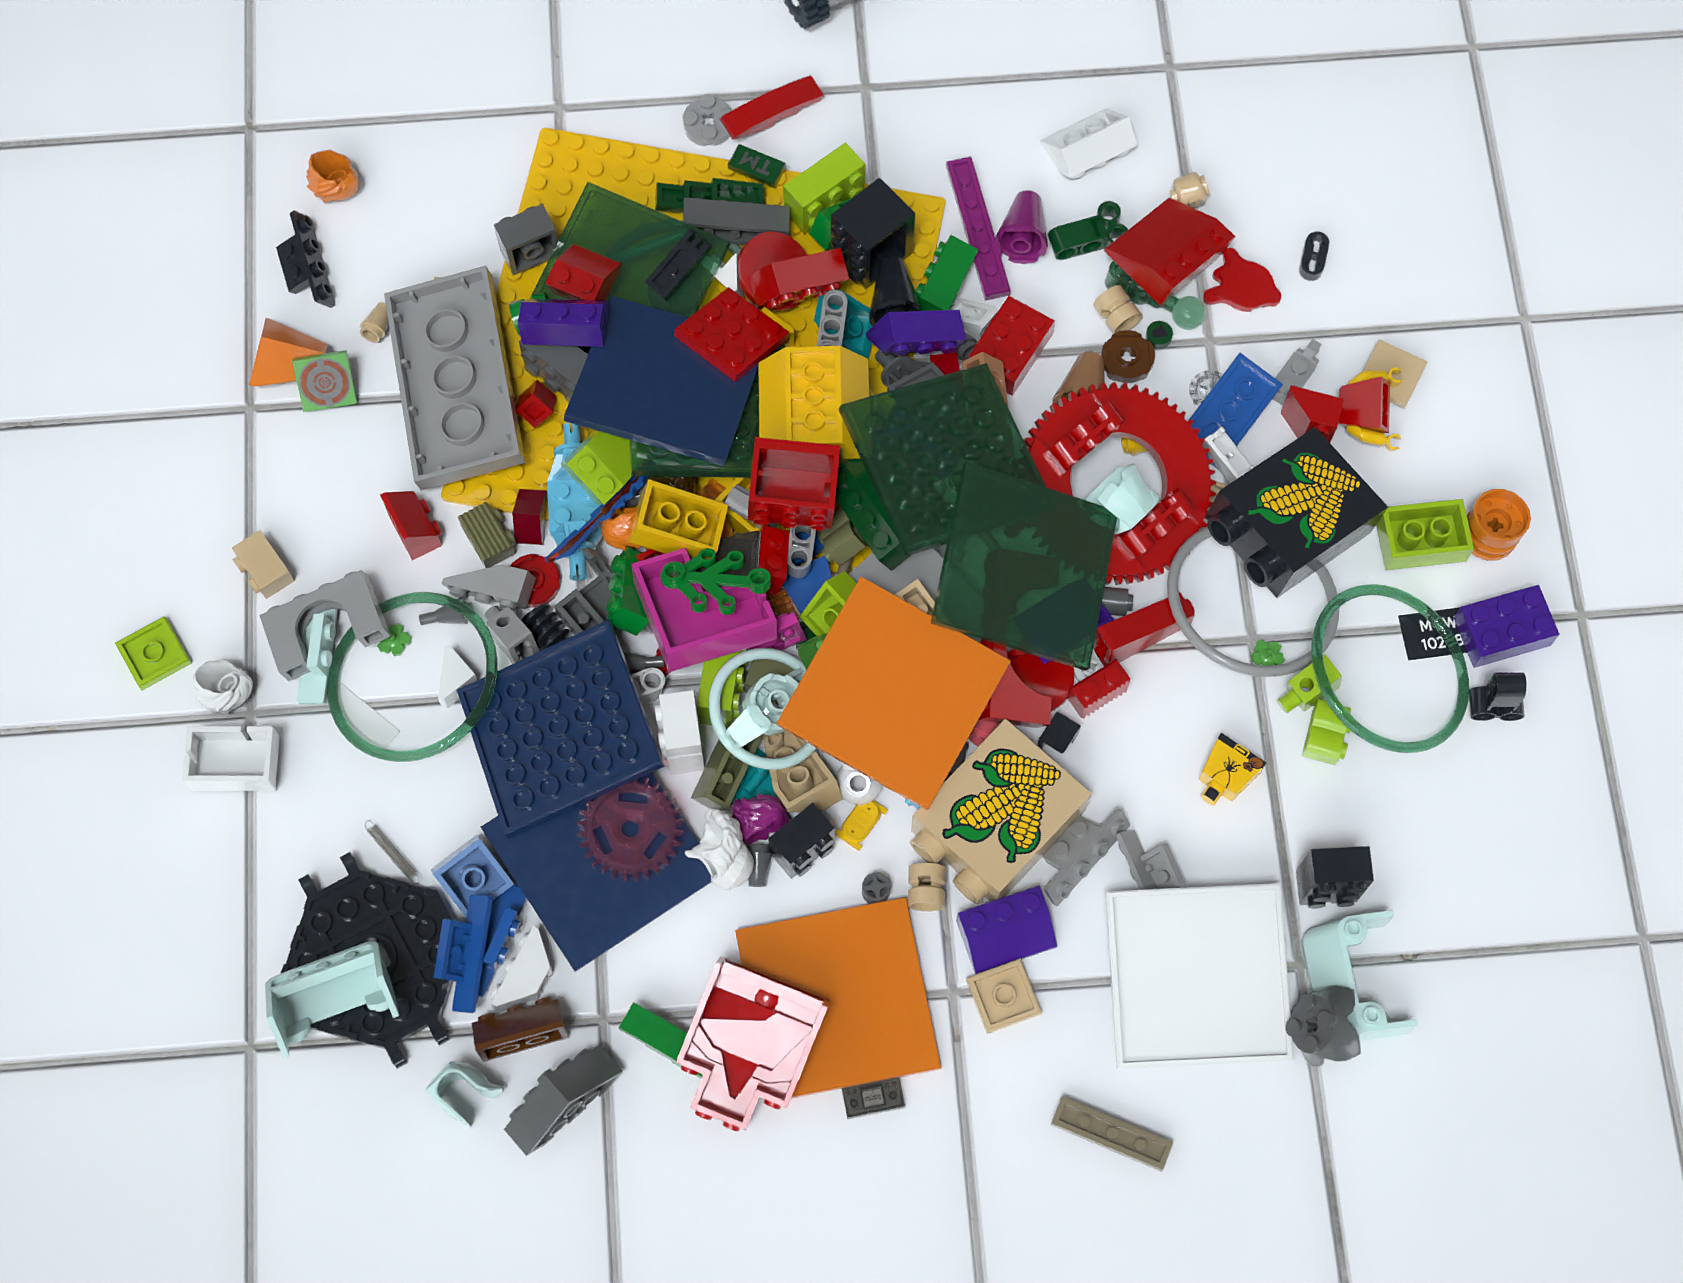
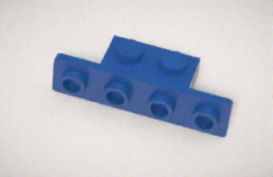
M516 885L511 886L492 902L482 965L483 969L478 990V996L481 998L486 994L498 963L503 965L509 948L506 947L510 937H515L520 925V921L517 919L526 897Z
M470 895L466 922L443 919L433 978L456 982L452 1011L475 1013L488 926L492 911V896Z

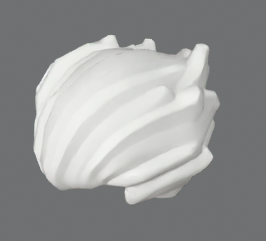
M226 659L207 661L193 675L194 695H196L197 701L202 703V709L210 710L213 713L228 715L231 710L239 707L248 699L253 686L252 679L248 673L236 667L232 661Z

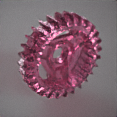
M648 777L644 779L642 784L638 783V779H636L632 783L623 785L595 798L594 801L586 802L585 805L589 810L581 809L579 811V814L586 818L585 820L577 821L579 827L585 828V830L577 833L578 838H586V841L579 844L580 849L589 848L584 857L589 859L594 856L595 859L592 867L595 868L602 864V875L608 870H612L613 880H615L618 873L622 874L623 882L627 881L629 874H633L635 882H638L639 873H643L646 879H649L650 869L659 874L660 868L658 864L661 863L666 867L669 866V861L666 858L667 855L673 858L676 857V852L671 849L672 846H681V842L675 839V837L683 836L684 832L676 829V826L683 824V819H675V816L680 814L681 809L671 808L676 799L666 800L668 790L665 789L659 793L658 782L652 788L649 787ZM637 793L647 796L648 804L620 802L619 794ZM626 822H634L638 825L639 831L634 837H626L622 833V826ZM600 826L613 851L606 855L602 853L592 831ZM661 832L667 838L655 855L648 859L643 853L657 834Z

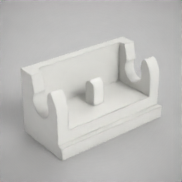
M1222 426L1214 434L1204 439L1205 442L1202 446L1203 448L1210 449L1207 455L1210 459H1213V463L1229 483H1232L1253 469L1254 465L1248 462L1225 433L1226 430Z

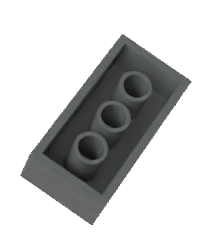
M520 340L519 345L525 370L533 377L539 376L551 391L555 393L559 391L569 403L588 354L577 346L524 345Z

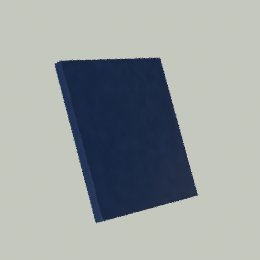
M611 296L604 347L591 346L564 414V421L725 467L759 369V363L734 382L674 336L675 328L689 317Z
M609 619L457 690L504 835L507 838L665 767L613 624Z
M649 773L510 838L504 835L498 816L480 827L574 972H577L712 883L711 875L705 864L698 858H689L685 855L686 850H692L693 847L699 845V842L653 773Z

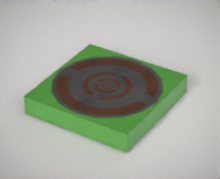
M347 350L292 359L303 412L357 404Z

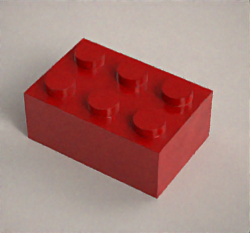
M841 248L773 262L748 276L756 306L767 305L768 309L782 306L783 302L790 301L791 304L799 303L810 296L817 299L831 290L840 289V284L849 280Z
M1008 296L968 356V359L984 352L1002 361L1006 393L1013 396L1053 335L1055 320Z

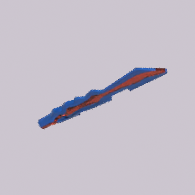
M649 461L642 469L634 473L604 505H600L590 514L591 519L578 531L574 530L545 558V561L549 563L573 555L601 521L611 518L616 509L624 506L626 501L634 497L637 490L644 486L648 475L656 470L657 466L652 461Z

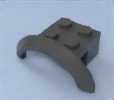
M582 548L581 551L598 577L582 590H573L554 606L556 614L574 635L608 620L606 606L610 599L611 590L608 589L612 573L606 567L600 555L595 550ZM648 623L644 629L652 634V628L650 623ZM613 626L616 634L622 630Z

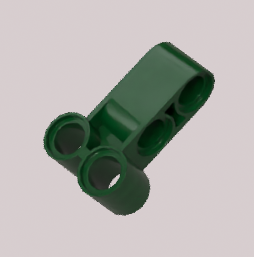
M1105 201L1099 205L1096 216L1051 229L1047 236L1055 258L1057 260H1065L1094 251L1105 250L1107 246L1114 242L1113 238H1119L1128 230L1125 225L1119 223L1121 216L1119 205L1113 201ZM1104 216H1110L1113 219L1108 220L1105 219Z

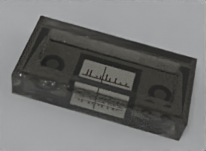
M899 1077L841 1089L847 1120L905 1108Z

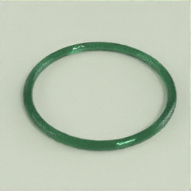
M1366 584L1349 588L1331 599L1324 607L1313 631L1311 643L1312 664L1323 697L1340 721L1354 734L1370 744L1398 753L1427 751L1439 746L1451 737L1462 722L1467 709L1469 677L1462 650L1443 619L1426 603L1408 592L1379 584ZM1367 595L1396 599L1418 611L1441 635L1451 653L1456 668L1458 695L1451 718L1438 733L1427 739L1415 742L1387 739L1360 724L1341 704L1326 674L1323 660V640L1331 617L1346 602Z
M413 592L395 596L381 602L379 605L384 614L408 604H438L460 613L474 626L485 649L486 676L481 695L472 712L448 736L419 749L407 751L388 750L377 747L362 739L345 719L338 694L341 666L348 649L356 638L351 626L341 639L332 657L327 683V698L336 726L355 748L367 755L385 761L410 762L422 760L437 755L455 745L481 719L490 703L496 685L498 672L497 652L493 637L483 619L472 608L458 599L440 593Z

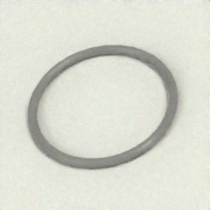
M1208 526L1194 533L1181 545L1172 560L1168 573L1167 593L1169 605L1183 634L1206 657L1223 667L1242 674L1273 677L1297 672L1312 664L1327 650L1337 630L1340 609L1335 584L1325 565L1316 571L1323 584L1328 601V620L1319 642L1307 654L1294 661L1279 665H1254L1235 660L1217 651L1204 641L1189 623L1180 602L1178 590L1179 574L1186 557L1193 548L1207 538L1212 537Z

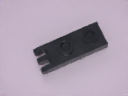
M692 228L687 231L645 281V284L665 301L670 298L712 248V244L708 241L699 248L704 241L701 235H698L691 242L696 235V231Z

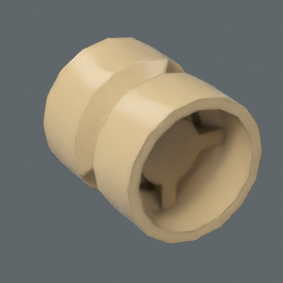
M1121 285L1113 286L1104 291L1093 304L1099 315L1103 319H1107L1106 324L1113 334L1122 330H1131L1140 322L1143 316L1133 302L1128 303L1130 297Z
M916 863L909 866L908 884L912 888L908 890V908L916 911H939L945 908V891L941 888V886L945 885V866L935 863Z

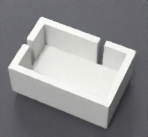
M693 690L659 695L660 705H655V713L664 766L670 767L671 775L703 771L704 761Z
M187 726L185 752L189 756H184L182 782L190 791H276L280 736L273 726H247L249 736L242 726Z

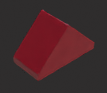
M519 489L512 512L516 544L543 545L547 500L546 490Z

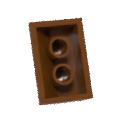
M552 997L541 998L535 1001V1005L526 1008L523 1005L510 1007L506 1010L507 1013L495 1016V1013L484 1014L478 1017V1021L471 1023L475 1050L483 1062L569 1038L561 1004L558 999L552 1000Z

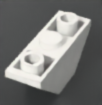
M534 926L530 933L525 932L518 946L521 949L517 957H512L509 960L504 971L507 974L502 984L498 983L492 991L490 999L493 1001L491 1005L498 1012L540 999L553 975L541 933Z

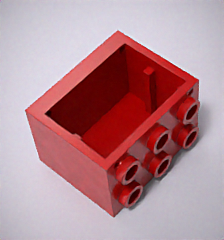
M755 437L748 500V520L758 525L780 523L783 527L796 528L800 525L809 526L810 529L816 531H823L826 528L832 529L840 445Z

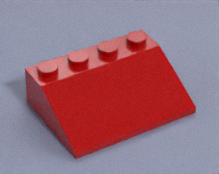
M1168 198L1107 246L1104 252L1161 306L1218 259L1236 236L1217 218Z

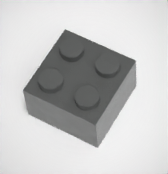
M543 204L529 207L522 213L512 217H505L498 223L493 224L500 251L512 275L561 256L556 229Z

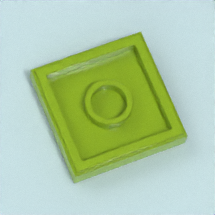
M165 616L115 642L117 649L141 691L192 664Z

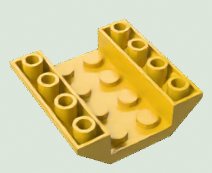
M842 346L785 347L759 362V437L840 445V448H843L844 459L871 458L868 359Z

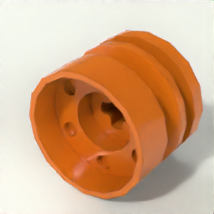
M1492 489L1484 492L1476 500L1467 514L1474 546L1472 554L1487 561H1497L1509 556L1515 549L1520 539L1529 529L1531 522L1530 510L1527 504L1516 493L1505 489Z

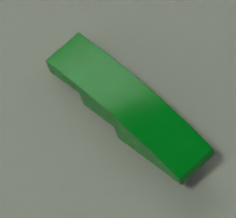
M633 1002L618 1027L619 1030L644 1043L646 1047L666 1057L673 1064L681 1068L682 1065L677 1064L676 1061L687 1033ZM698 1072L696 1077L702 1079L703 1074Z

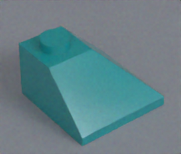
M843 292L847 297L848 303L842 347L869 359L872 343L866 338L865 333L872 327L869 319L870 308ZM825 295L818 297L814 322L818 327L820 325ZM837 304L829 305V307L834 310H838L841 308ZM835 329L825 330L830 335L837 333Z

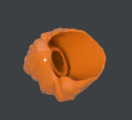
M330 149L313 153L310 156L306 175L309 182L307 188L314 193L315 197L321 198L326 203L327 201L347 199L354 195L359 186L358 174L347 156Z
M637 507L633 509L624 508L623 514L614 512L611 518L600 522L601 535L606 544L616 549L620 548L623 551L626 547L637 549L641 547L640 545L628 542Z

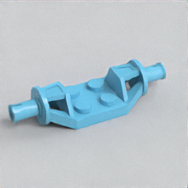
M570 423L563 425L564 444L554 449L555 460L547 480L549 532L557 546L565 539V535L568 537L574 530L578 531L591 519L590 514L601 505L596 504L560 465L581 444V426L573 423L572 433ZM600 523L588 536V541H584L573 555L564 557L569 559L570 580L578 581L577 570H579L580 581L587 579L586 559L581 549L588 548L597 551L596 546L602 538ZM589 528L570 542L559 555L569 550Z

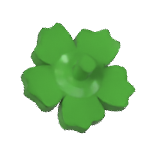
M396 623L389 627L391 637L380 641L377 645L380 652L386 654L392 652L394 657L400 656L405 650L404 646L409 645L411 640L407 632H403V626Z
M1263 639L1257 641L1254 648L1255 653L1251 654V661L1255 665L1262 664L1264 666L1283 664L1285 659L1283 653L1279 652L1282 645L1278 641H1270L1268 645Z

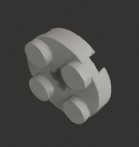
M705 94L700 99L693 101L687 106L682 117L686 136L699 146L713 143L716 146L724 143L730 138V135L720 121V118L732 111L731 107L723 100L714 98L711 94ZM712 118L714 124L708 123L704 125V119Z

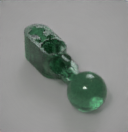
M1115 261L1111 262L1104 281L1108 289L1121 285L1130 297L1129 301L1138 305L1149 304L1154 308H1164L1172 313L1174 323L1182 329L1192 330L1203 323L1206 309L1203 302L1197 297L1184 296L1178 299L1172 296L1160 306L1146 291L1137 287L1139 285Z

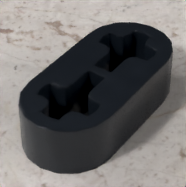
M1315 231L1306 238L1299 265V273L1305 280L1314 281L1322 275L1329 249V238L1326 234ZM1314 241L1319 242L1318 252L1313 251ZM1311 260L1315 261L1314 271L1309 270Z

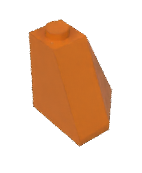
M265 318L249 385L255 387L296 381L292 359L326 353L327 343L272 319Z

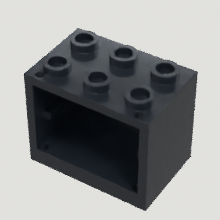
M879 177L831 214V250L841 248L848 275L854 283H860L867 289L876 282L879 263L888 256H897L904 260L913 253L915 212Z

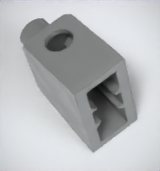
M492 606L486 611V625L492 638L512 664L540 652L532 633L510 607L501 610L498 606Z

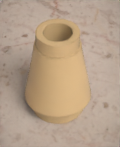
M379 302L360 324L361 336L370 342H379L380 339L385 337L388 326L386 303Z

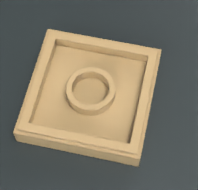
M1021 959L966 978L986 1034L1042 1014Z

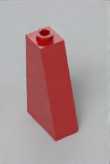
M1179 592L1183 611L1191 624L1195 616L1194 607L1190 600L1184 599ZM1165 598L1098 627L1092 647L1102 665L1106 666L1115 659L1120 663L1181 629L1172 614L1168 598Z

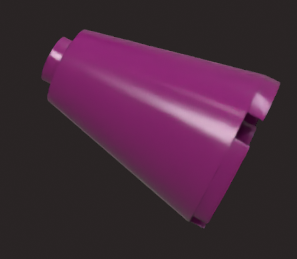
M1031 190L1021 191L1016 195L995 237V248L998 254L1001 256L1002 253L1009 257L1008 261L1013 263L1028 264L1038 261V257L1042 254L1044 256L1048 246L1041 197Z

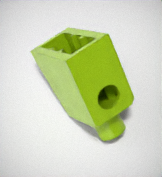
M1324 654L1288 681V693L1279 698L1277 702L1285 713H1289L1297 706L1305 712L1314 706L1318 699L1323 700L1338 690L1342 675L1326 654ZM1307 688V689H1309L1310 691H1309V692H1305V691H1303V690H1301V689Z

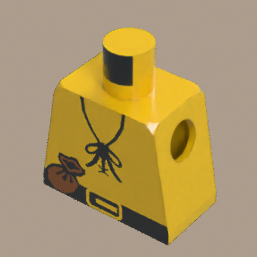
M1221 733L1199 778L1202 783L1207 785L1201 794V798L1213 806L1221 796L1229 801H1233L1260 775L1266 762Z

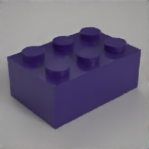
M1539 585L1461 606L1453 618L1473 668L1549 647L1560 635Z

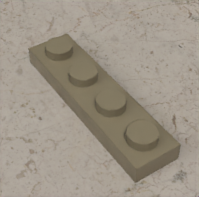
M1064 1096L1061 1097L1051 1122V1126L1161 1172L1165 1167L1174 1143Z

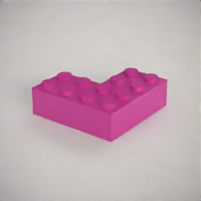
M686 548L632 563L634 585L668 672L777 639V620L769 601H766L765 593L755 594L750 588L720 587L727 595L734 597L736 602L735 612L730 615H724L719 611L718 602L707 591L703 592L700 584L690 583L698 593H702L707 597L708 607L700 613L694 612L691 609L690 600L678 588L670 589L665 587L660 579L663 567L669 562L684 564L689 561L690 558Z

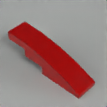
M809 75L744 103L721 116L720 121L731 138L735 140L774 127L777 120L795 115L799 112L800 108L820 102L824 94L813 77Z

